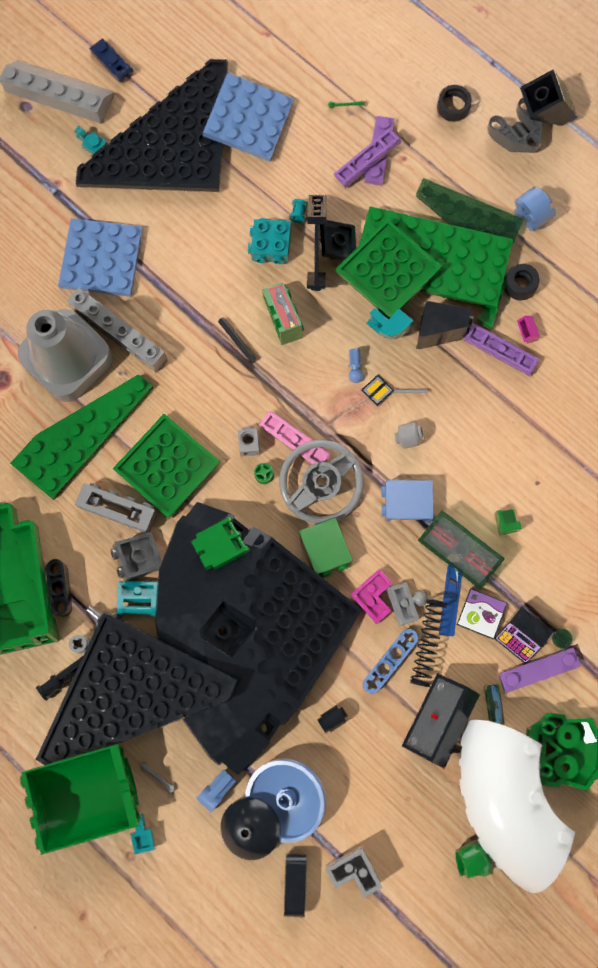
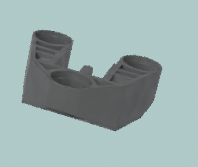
M521 98L516 108L519 122L517 121L511 127L503 117L495 115L490 118L487 131L496 143L509 152L533 153L539 149L541 143L542 122L530 119L528 111L521 108V104L525 103L524 99ZM497 122L501 127L494 128L491 124ZM529 142H534V143H536L537 145H536V146H530L528 143H529Z

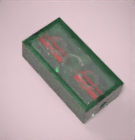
M443 510L440 511L418 539L421 545L479 590L482 589L505 559Z

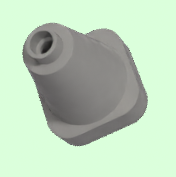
M47 309L32 315L26 327L27 338L20 344L18 349V358L24 368L55 399L62 402H72L78 399L110 368L113 360L112 352L106 341L76 312L68 309L58 311Z

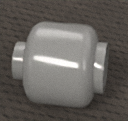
M415 422L399 425L398 432L395 433L396 443L401 444L404 449L419 446L421 440H424L421 425H417Z

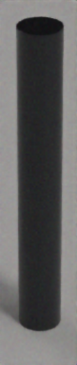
M225 318L219 319L218 323L251 364L256 362L257 358Z

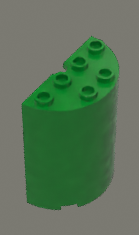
M120 744L21 772L20 783L22 788H25L27 795L25 797V804L27 809H32L33 816L30 817V825L32 829H35L36 833L35 846L37 850H40L41 855L139 827L140 813L136 805H139L137 789L128 758H124V750Z

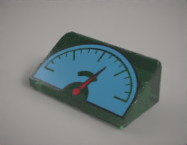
M498 684L486 685L484 691L489 721L504 725L500 687Z

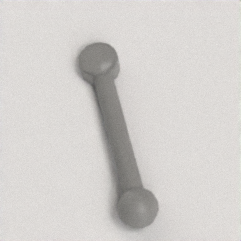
M147 763L141 764V769L143 771L146 770L164 785L167 792L172 793L175 790L174 785H169L148 767Z

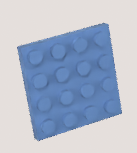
M227 73L203 131V136L270 162L294 99Z
M71 218L58 283L59 288L77 290L79 287L87 292L131 297L143 234L142 226Z

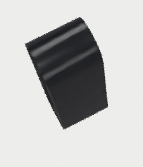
M52 559L46 565L50 608L54 614L65 617L72 611L68 568L64 562ZM60 564L61 570L54 574V566ZM59 583H62L63 589L61 592L57 593L55 587ZM64 602L65 609L59 612L58 605Z
M286 853L284 917H305L307 854Z

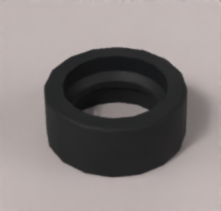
M455 84L443 88L437 102L439 115L451 122L461 121L466 118L472 102L470 92L463 86ZM456 96L461 98L465 105L461 110H450L444 105V100L447 97Z

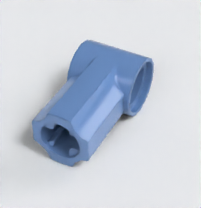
M223 769L196 799L211 813L223 800L222 797L234 785L236 780Z

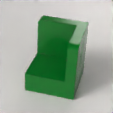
M500 509L494 513L499 535L519 532L522 529L520 521H516L513 509L501 511Z

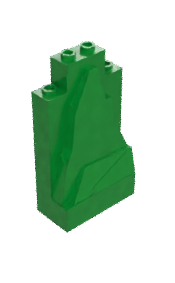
M9 503L0 504V655L59 642L57 621L50 611L39 528L31 520H24L18 524L17 510Z

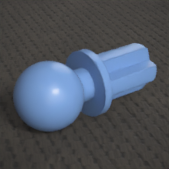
M355 348L349 350L350 365L348 367H352V370L349 372V379L353 383H359L363 379V372L359 369V366H363V364H361L360 349Z

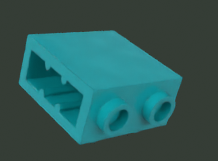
M267 218L254 219V226H250L252 243H248V254H251L252 261L257 263L273 262L279 265L288 263L291 222L284 219H278L277 221Z

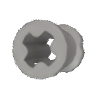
M75 635L70 639L69 647L73 652L82 654L85 653L90 640L87 637ZM78 641H81L83 644L82 648H79L78 644H76Z

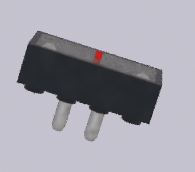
M437 673L402 747L445 769L455 746H461L462 739L460 736L467 721H469L468 719L480 694L463 684Z

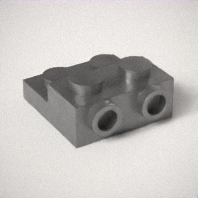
M152 532L120 540L113 544V549L110 550L113 560H117L119 565L116 568L117 574L124 581L134 580L146 574L159 571L162 561Z

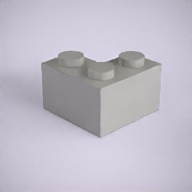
M362 846L325 865V869L335 888L353 878L364 898L382 888Z

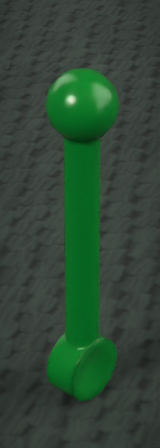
M330 101L328 103L329 108L365 105V101L341 103Z

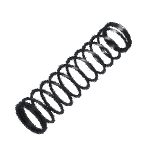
M427 599L426 603L429 605H426L425 608L431 612L424 613L423 615L430 620H424L422 621V624L430 628H422L420 629V631L429 636H420L419 639L428 644L417 645L418 648L427 652L415 653L417 656L426 660H414V663L425 668H412L414 672L424 676L412 675L410 683L424 687H431L430 683L415 679L413 677L431 679L433 678L432 676L419 672L415 669L433 671L434 669L423 664H420L416 661L432 663L436 662L435 660L421 656L418 653L437 655L436 652L427 650L420 646L439 647V645L428 642L421 638H441L424 632L422 630L442 631L441 629L427 625L424 622L443 624L444 622L426 616V614L445 616V614L436 612L427 607L447 608V603L438 600Z

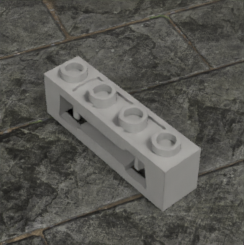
M83 483L75 502L78 508L141 532H150L157 516V512L153 509L154 506L143 502V505L135 503L136 499L125 496V498L119 497V493L110 489L107 492L100 490L101 486L90 483V485ZM97 495L106 502L133 511L131 518L139 521V523L132 521L126 515L100 506L102 500L95 496Z

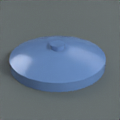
M285 758L269 761L253 774L247 785L246 797L261 799L276 812L281 830L278 842L293 843L301 841L310 836L323 820L326 811V794L323 785L313 770L299 761Z

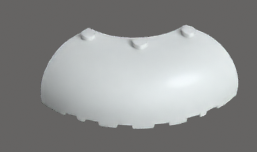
M469 720L465 725L461 740L462 751L461 759H459L461 779L459 780L470 825L474 827L479 837L478 841L484 851L491 856L495 865L509 876L510 880L529 893L541 892L548 888L562 871L575 836V832L563 824L554 814L544 796L539 776V757L542 744L501 724L485 720Z

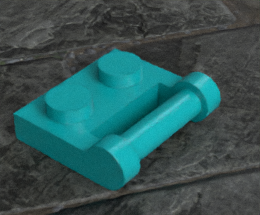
M118 581L117 616H123V614H151V616H155L158 582ZM123 602L151 603V607L123 606Z

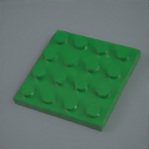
M386 219L336 268V273L384 316L390 319L398 309L401 310L442 269V266L389 219Z
M163 414L112 469L170 519L218 467L220 461L166 414Z

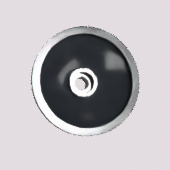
M244 797L233 802L225 810L221 820L222 839L227 848L237 857L245 860L262 859L274 850L279 841L281 830L278 816L265 801L254 797ZM244 829L248 830V836L244 834Z

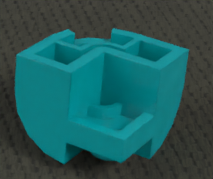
M374 308L369 313L371 318L366 322L374 331L386 339L401 338L414 325L413 320L400 309L388 319L379 310Z

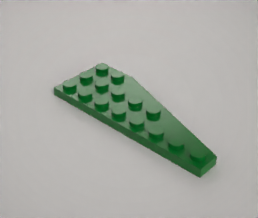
M139 374L36 434L10 464L54 500L148 395L153 386Z

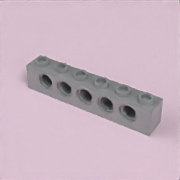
M79 287L67 300L73 311L155 373L167 361V356L163 350Z

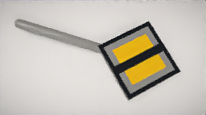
M379 375L361 389L377 407L392 393H428L427 389H393Z

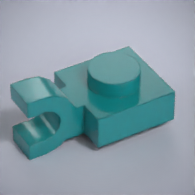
M80 126L74 130L77 134L76 138L83 141L82 147L92 155L101 147L104 148L108 145L106 140L93 131L88 135Z
M140 814L139 827H135L136 831L130 834L134 855L152 851L156 848L152 828L145 829L144 814Z

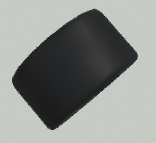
M528 264L513 266L506 276L505 291L508 296L519 301L531 298L540 282L537 270ZM517 277L525 278L529 285L527 287H520L515 283V279Z

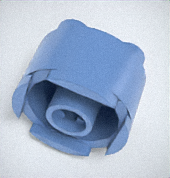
M533 186L515 200L516 209L514 212L518 218L521 219L523 217L525 219L526 226L530 231L539 229L556 216L555 208L551 209L549 205L552 203L550 198L539 187L535 189V186Z

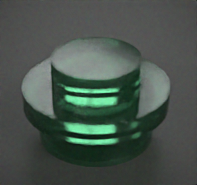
M566 629L556 630L552 635L553 644L560 649L568 648L572 643L571 633Z

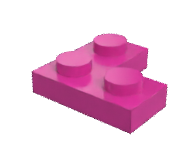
M380 569L350 594L376 625L391 612L388 606L378 597L392 585V582Z

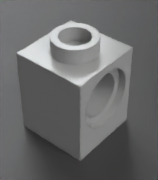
M247 426L243 427L242 430H238L241 457L260 455L257 428L253 429V427ZM247 437H251L254 439V441L251 444L244 443V440Z

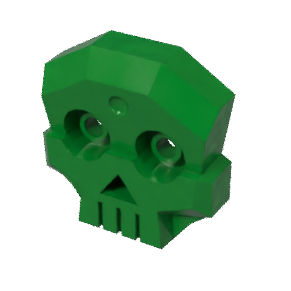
M546 713L538 722L527 728L526 736L542 744L539 757L541 785L560 788L562 784L588 791L598 777V729L593 719H566L564 714ZM566 732H569L571 735L568 740L564 737ZM547 744L553 750L545 754ZM564 763L568 764V770L566 771L562 769Z

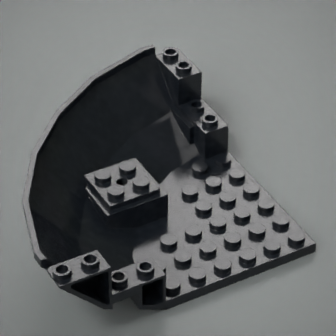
M196 502L186 516L182 515L177 521L159 568L155 610L157 639L240 681L231 701L182 719L210 760L217 765L225 764L239 775L269 745L279 726L285 725L300 707L360 615L362 609L273 537L255 527L246 528L234 518V515ZM228 517H232L234 527L237 532L240 531L241 539L245 546L249 547L250 551L216 570L213 567L206 570L199 557L200 555L197 554L191 541L197 538L196 534ZM236 539L235 541L237 542L239 548L241 549L242 547H241V545L239 544L238 540ZM220 628L225 629V635H220ZM263 724L266 725L267 728L265 732L261 730V726Z

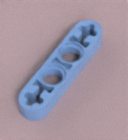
M404 630L364 679L363 688L367 693L373 694L378 692L415 646L418 636L414 630ZM411 633L414 641L413 643L409 641L405 645L408 648L405 651L397 642L400 641L402 644L405 640L404 634L409 635ZM393 648H399L402 651L400 659L392 658L391 651ZM382 663L388 664L390 668L389 673L386 675L380 674L378 670L379 665ZM375 671L384 680L381 682L378 679L375 683L377 688L369 690L367 688L368 683L366 682L367 680L372 681L376 677L372 675Z

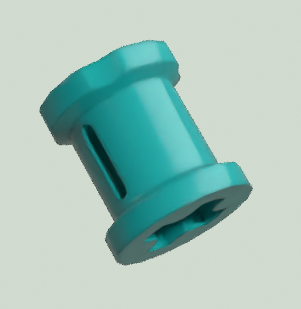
M294 199L289 219L295 223H303L308 203L303 199Z

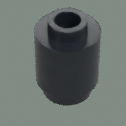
M335 705L321 714V717L317 720L324 732L327 733L329 731L333 732L347 723L345 718L348 715L342 706L338 708Z

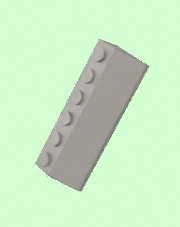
M21 61L7 64L0 77V83L7 93L102 124L115 95L112 91Z

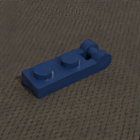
M103 38L89 48L95 58L119 83L124 80L125 76H130L134 73L131 66Z

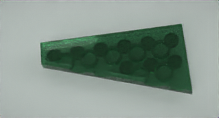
M423 178L416 192V197L448 224L513 239L512 245L524 221L520 217Z

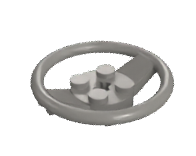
M329 440L309 441L294 449L284 461L279 477L281 496L289 510L304 521L319 524L335 517L338 521L347 516L356 507L363 491L361 466L356 457L339 443ZM319 447L330 448L341 453V455L328 463L317 462L309 466L304 472L303 484L290 497L287 489V475L290 466L300 454ZM351 466L353 467L356 487L353 497L346 507L329 516H314L301 510L316 500L324 501L334 497L340 490L341 478ZM319 476L320 478L325 477L327 479L325 481L327 483L326 486L317 485V478Z

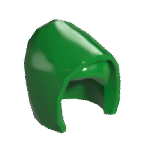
M478 839L468 842L455 851V859L460 876L465 875L467 878L475 876L485 877L493 874V859L484 851Z

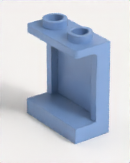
M386 480L385 486L381 487V497H385V505H382L381 513L382 516H385V522H389V520H424V522H432L433 481Z

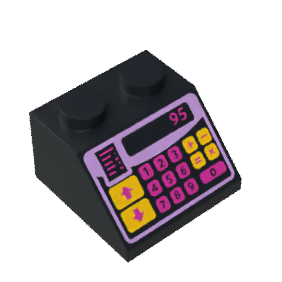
M521 606L513 613L494 640L526 664L543 647L554 631Z

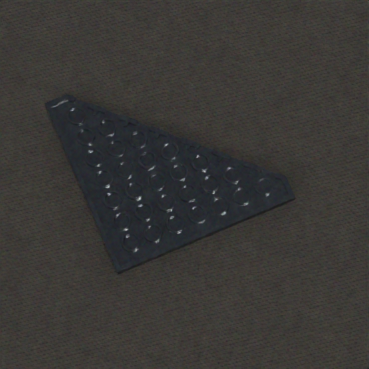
M209 59L204 67L188 76L182 85H177L167 94L166 98L161 102L155 103L148 109L149 111L145 115L139 116L134 120L128 129L123 133H118L110 140L111 142L107 146L101 147L91 155L90 160L85 164H80L77 167L76 186L87 188L220 192L223 144L204 137L203 131L228 73V59Z
M104 612L35 760L47 765L133 739L231 701L240 681Z

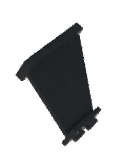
M309 195L307 224H315L314 272H307V289L312 291L326 289V272H318L319 224H326L327 195Z

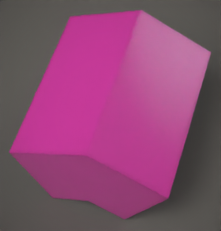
M524 316L517 320L524 342L528 344L539 340L540 335L533 316ZM525 323H526V325H527V328H528V331H529L530 336H529L528 333H527V330H526V327H525Z

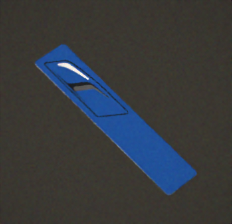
M448 562L443 602L447 603V608H442L441 613L445 614V616H441L440 621L444 623H440L439 629L442 630L439 631L440 635L453 637L455 634L463 563Z

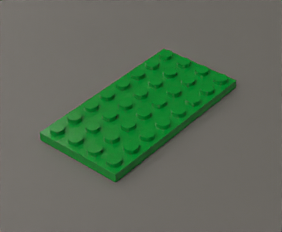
M369 207L359 246L386 219H389L442 266V269L419 292L487 308H497L513 239L376 207Z

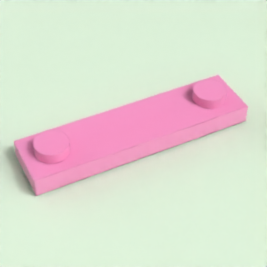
M271 410L259 424L261 428L292 450L304 443L313 441ZM319 447L307 450L300 454V456L311 464L317 462L326 463L331 453Z

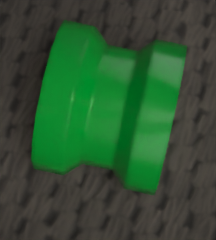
M260 463L255 467L254 475L257 482L268 484L273 480L274 473L269 464Z

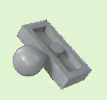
M406 582L387 588L399 626L419 620L415 606H424L427 602V595L422 591H417L411 597Z

